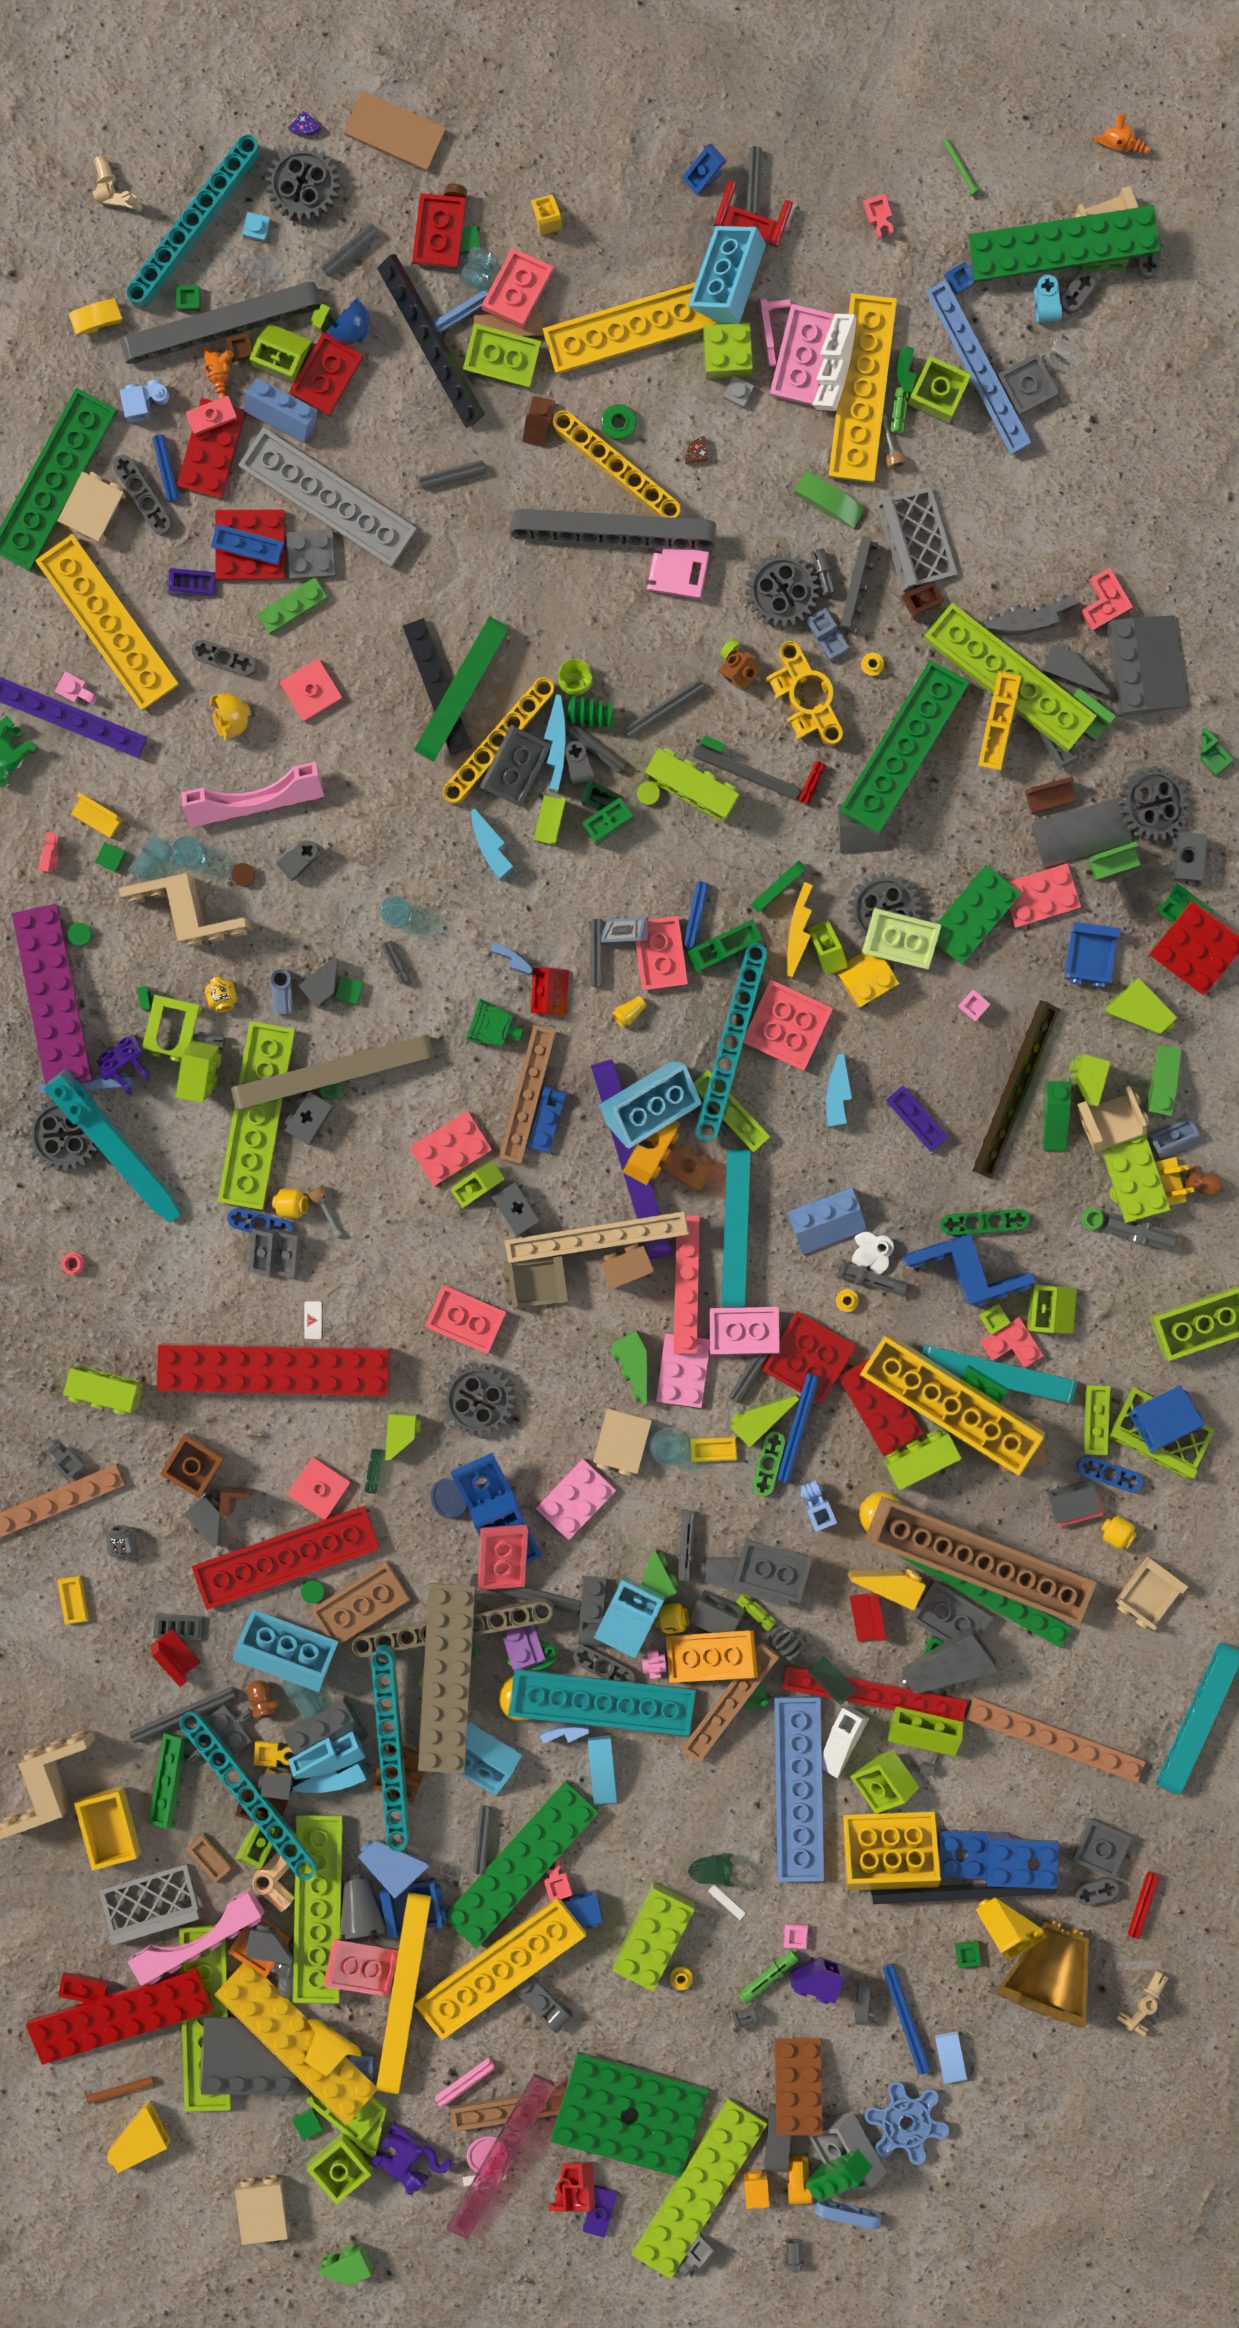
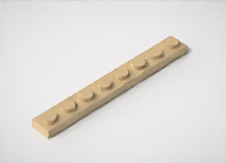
M683 1211L505 1240L508 1263L688 1235L689 1230L686 1212Z

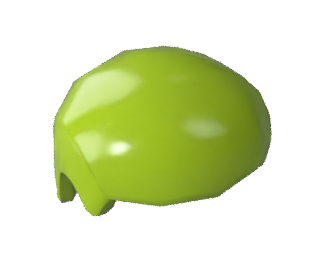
M569 659L560 666L558 683L566 694L580 696L588 692L592 685L593 676L590 672V666L580 659Z

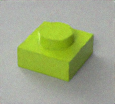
M321 304L319 310L316 309L311 319L315 332L320 334L325 332L332 317L331 308L324 304Z
M999 1303L978 1315L990 1335L1011 1323Z

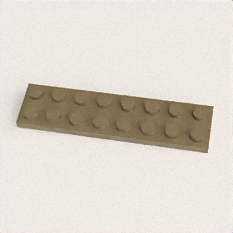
M429 1583L418 1771L465 1773L476 1586Z

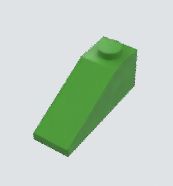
M1158 1045L1144 1112L1166 1117L1172 1116L1177 1092L1181 1049Z

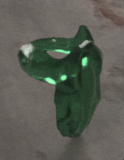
M723 1853L721 1855L699 1858L690 1865L688 1873L694 1881L700 1884H721L725 1888L734 1887L735 1884L730 1881V1876L733 1873V1864L729 1860L734 1854Z

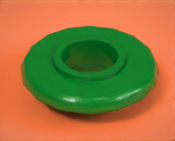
M624 404L609 406L601 416V428L606 436L613 440L629 438L637 426L635 413ZM615 417H622L626 424L622 428H615L612 425V420Z

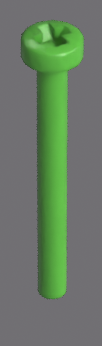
M946 139L944 144L969 186L970 196L978 194L980 192L979 186L975 187L949 139Z

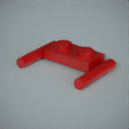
M728 181L713 226L757 227L766 245L770 244L778 248L793 202L790 200L784 201L778 221L776 222L769 218L729 206L737 184L733 181Z

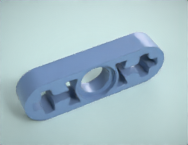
M827 2199L820 2203L817 2200L815 2214L822 2218L870 2229L880 2228L882 2215L877 2211Z

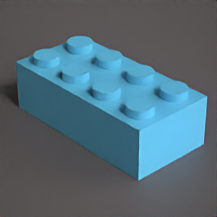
M252 1609L236 1645L233 1661L319 1692L339 1641Z

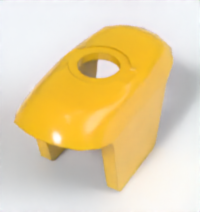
M307 2019L315 2032L314 2039L305 2058V2062L327 2076L346 2055L362 2057L361 2050L356 2044L335 2032L334 2029L322 2021Z

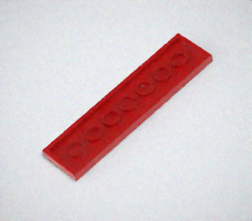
M363 1505L200 1562L191 1567L207 1610L379 1550L380 1546L366 1506Z
M198 1967L161 1978L151 1985L148 1983L142 1986L138 1985L27 2020L25 2025L39 2060L44 2065L211 2013L213 2005Z

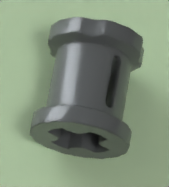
M754 2004L737 2012L735 2010L731 2011L737 2031H740L741 2027L754 2023L756 2025L760 2024Z

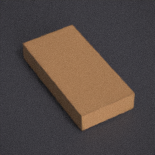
M205 1833L186 1848L187 1852L215 1884L234 1868Z

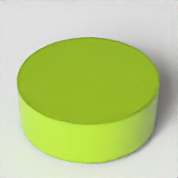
M732 638L724 645L720 656L727 661L734 650L739 651L742 643L736 638Z
M644 782L638 787L637 798L642 804L649 806L658 801L660 790L655 783Z

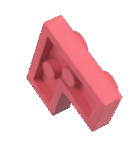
M1111 568L1090 578L1089 582L1100 600L1081 610V614L1092 632L1129 611L1133 606Z
M1020 1317L1010 1321V1324L994 1334H989L980 1340L992 1361L1011 1349L1023 1368L1043 1357L1042 1352Z

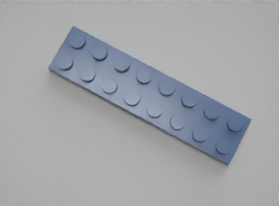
M820 1696L774 1697L778 1882L824 1881Z

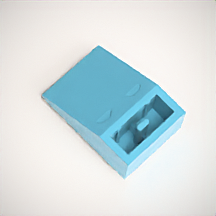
M623 1576L594 1638L636 1658L663 1604L665 1596Z

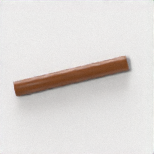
M151 2076L86 2095L87 2103L92 2104L154 2086L155 2080Z

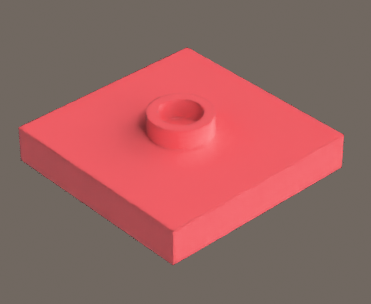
M319 658L280 681L281 686L303 722L343 699Z
M313 1456L287 1495L322 1519H327L351 1481Z

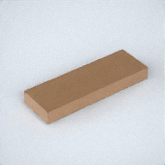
M532 312L524 328L493 314L474 315V323L527 338L544 337L542 312Z

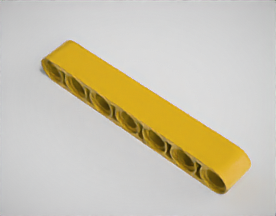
M559 411L555 414L553 425L559 437L655 516L680 518L679 503L571 413ZM564 419L569 421L570 425L567 428H560L557 425L558 422ZM579 434H584L588 437L584 443L577 442L575 438ZM596 449H603L605 455L598 458L593 455V452ZM619 463L623 466V469L620 472H614L611 470V466ZM631 478H638L641 481L637 487L630 486L628 482ZM654 492L659 498L652 502L647 500V494ZM673 507L676 510V514L667 516L664 513V509Z
M543 677L535 681L443 788V796L449 804H460L486 775L500 748L493 745V740L497 736L505 738L509 730L508 722L511 719L519 720L521 722L519 729L524 731L550 702L555 694L554 684L550 679ZM543 684L551 688L550 692L546 695L538 692V688ZM526 702H533L536 705L532 712L523 710V705ZM483 753L490 756L489 762L487 764H480L478 762L479 755ZM466 771H473L475 773V778L470 782L463 780V774ZM451 788L460 790V795L456 799L448 797V791Z

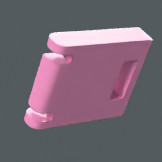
M654 548L656 551H661L662 554H653L648 581L655 582L656 585L648 584L647 591L701 600L710 556L709 552ZM693 563L694 565L701 566L698 585L689 584Z

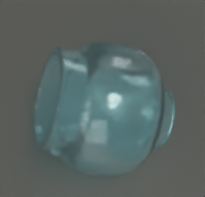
M663 1428L653 1435L649 1450L657 1463L663 1466H674L684 1460L688 1452V1443L681 1431L675 1428Z

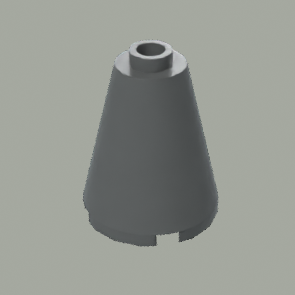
M362 1874L350 1875L349 1880L344 1882L340 1939L370 1936L372 1933H385L386 1927L368 1878H363Z

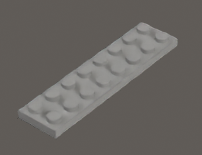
M264 427L238 465L239 468L391 568H393L417 531L416 527Z

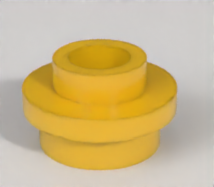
M868 653L861 661V668L866 675L876 676L882 672L884 660L877 653ZM870 660L876 661L877 666L875 668L869 666Z
M843 1289L837 1294L835 1302L841 1311L851 1312L857 1307L859 1299L853 1290ZM846 1296L851 1298L849 1305L843 1303V1299Z
M679 1966L672 1970L670 1983L675 1989L685 1990L691 1986L693 1976L688 1968ZM678 1976H684L686 1978L685 1981L679 1982L677 1980Z

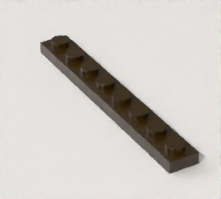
M1040 1000L1034 1012L1033 1019L1026 1032L1022 1047L1018 1052L1016 1062L1001 1095L991 1125L984 1138L979 1155L975 1160L972 1171L984 1177L992 1179L1060 1010L1046 1001Z

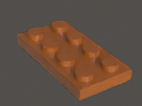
M774 2038L776 2135H823L821 2038Z

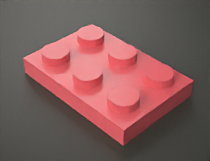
M512 248L482 303V310L524 328L553 273V266Z
M1068 863L1008 882L1022 893L1009 908L1014 928L1081 907Z
M673 916L648 920V940L635 941L642 991L688 985L679 917Z
M468 1111L409 1147L433 1186H436L492 1150Z
M443 1284L425 1327L488 1354L506 1311Z
M527 1525L481 1528L478 1572L479 1590L525 1587Z
M334 1939L323 1985L329 1988L389 1997L399 1950Z

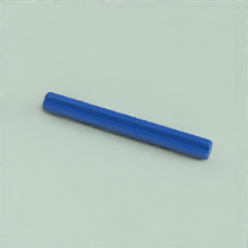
M808 1373L779 1470L777 1479L784 1483L790 1481L818 1384L819 1376Z
M893 1963L883 1966V1971L918 2074H926L930 2071L895 1965Z

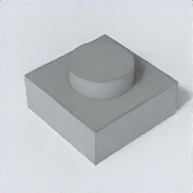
M733 376L723 399L744 409L754 385Z

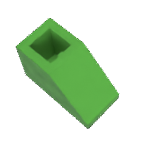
M654 1549L651 1551L642 1579V1585L664 1595L666 1599L677 1593L676 1586L679 1584L673 1573L668 1574L665 1568L668 1563L663 1553L658 1554L657 1550Z
M362 2242L357 2245L350 2244L336 2255L331 2253L325 2256L318 2268L319 2275L349 2286L370 2277L373 2271V2265Z

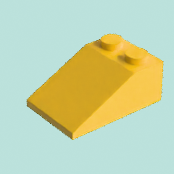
M909 1568L907 1571L901 1569L849 1570L847 1574L851 1582L913 1611L926 1586L920 1574Z

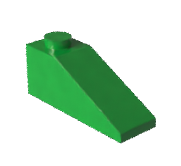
M1071 1081L1044 1082L1042 1150L1066 1151L1071 1105Z

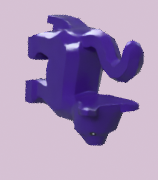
M395 2122L389 2131V2134L393 2137L387 2136L382 2144L384 2148H394L396 2150L394 2156L377 2151L371 2162V2166L383 2167L392 2178L402 2182L408 2195L419 2191L421 2187L425 2188L426 2184L424 2181L429 2179L428 2175L411 2170L421 2155L428 2156V2163L433 2172L439 2174L446 2173L451 2167L450 2159L445 2160L443 2164H438L436 2151L430 2146L424 2145L420 2140L413 2137L407 2129Z

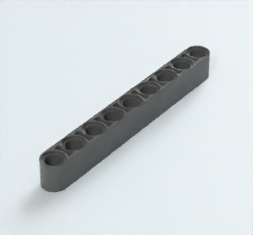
M306 282L122 337L120 344L126 363L136 364L315 311L320 308L321 301L316 284L314 282Z
M517 509L513 512L511 536L518 540L707 551L715 547L717 525L714 521L707 519Z

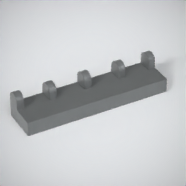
M862 536L839 630L857 633L858 631L857 627L850 626L853 612L862 613L863 611L862 607L855 606L859 590H868V585L861 584L864 567L873 569L874 563L866 561L869 547L878 549L879 543L871 541V537Z

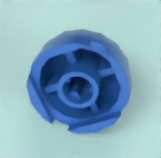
M355 298L350 303V306L331 324L326 333L333 340L344 345H351L356 341L361 343L369 334L367 328L370 324V314L367 308L358 298Z

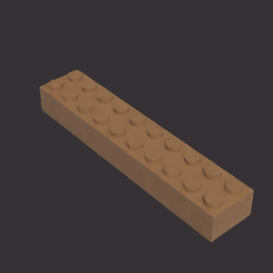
M884 1496L881 1497L865 1537L873 1545L1079 1626L1097 1582L1086 1576Z

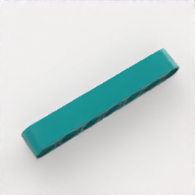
M727 1149L721 1307L745 1308L750 1150Z
M923 1345L921 1354L957 1377H961L966 1367L970 1365L1008 1389L1073 1403L1077 1380Z
M1220 1642L1217 1645L1161 1768L1156 1786L1176 1795H1180L1238 1670L1239 1649L1224 1642Z

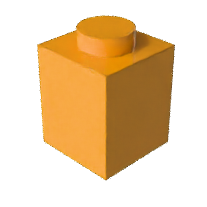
M758 2169L744 2173L746 2208L770 2207L767 2173Z

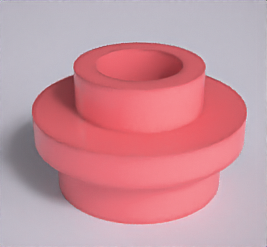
M71 1252L63 1257L61 1266L65 1273L77 1275L83 1271L85 1261L79 1253ZM72 1259L77 1261V1266L75 1268H72L70 1266V1261Z

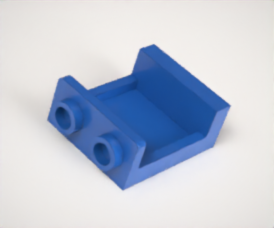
M1080 922L1072 923L1064 978L1070 979L1069 983L1083 985L1084 981L1093 982L1092 986L1106 988V984H1112L1117 938L1120 937L1121 928Z
M1181 1385L1135 1407L1129 1413L1131 1420L1151 1454L1192 1432L1199 1431L1204 1426L1201 1413L1195 1410L1191 1403L1190 1394Z
M436 1878L413 1882L397 1898H394L385 1887L381 1889L380 1898L388 1939L397 1938L398 1934L402 1933L409 1892L431 1896L427 1928L438 1926V1929L443 1928L444 1921H447L445 1915L446 1908L441 1907L440 1898H443L441 1884L437 1885Z

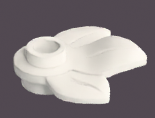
M871 1232L859 1233L854 1239L860 1247L853 1254L852 1263L857 1266H870L871 1272L882 1274L889 1266V1256L894 1250L892 1239L886 1235L876 1236ZM885 1244L886 1250H880L878 1245Z

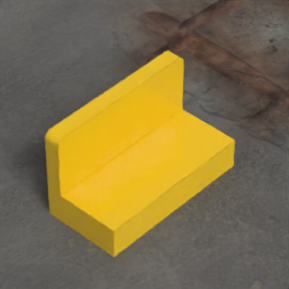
M79 792L77 797L80 799L71 815L112 839L123 819Z

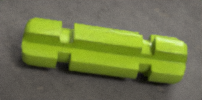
M741 1594L736 1601L737 1604L742 1608L745 1607V1611L757 1623L761 1622V1626L766 1631L771 1630L776 1621L771 1616L768 1617L767 1612L755 1601L752 1602L750 1596Z

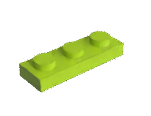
M1086 1385L1084 1454L1108 1455L1109 1385Z

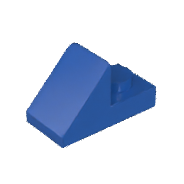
M711 143L704 148L682 179L698 195L722 175L721 168L725 164L726 159Z

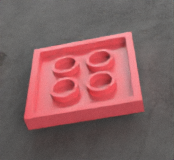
M770 980L745 1033L743 1043L804 1071L833 1008Z

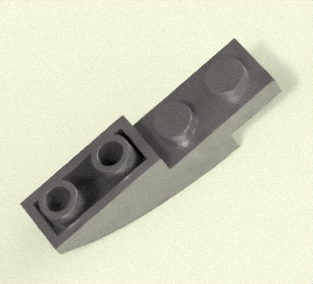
M1062 595L1054 599V604L1046 607L1045 604L1033 608V613H1031L1028 605L1021 607L1019 604L1008 609V613L1000 616L998 613L987 618V623L983 627L991 633L1002 635H1021L1042 631L1056 626L1060 622L1058 615L1073 609L1078 603L1074 595L1068 598L1067 595Z

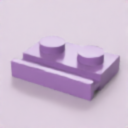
M535 1625L501 1631L513 1670H525L536 1666L540 1662H546Z

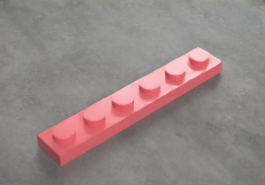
M686 1216L689 1234L676 1236L674 1354H697L700 1216Z

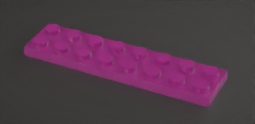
M55 903L12 913L45 1086L65 1068L79 1084L93 1082L59 906Z

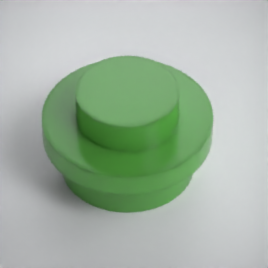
M1091 1207L1082 1213L1081 1222L1086 1229L1098 1230L1104 1224V1214L1100 1209Z

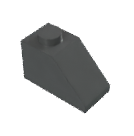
M336 957L329 960L299 985L317 1008L321 1006L326 1008L334 1001L333 996L337 991L339 961Z
M207 1493L186 1511L184 1515L208 1543L215 1548L221 1543L222 1515H219L220 1501L214 1495L210 1496Z
M259 1922L251 1927L245 1958L287 1965L292 1964L294 1953L276 1928L270 1927V1924Z

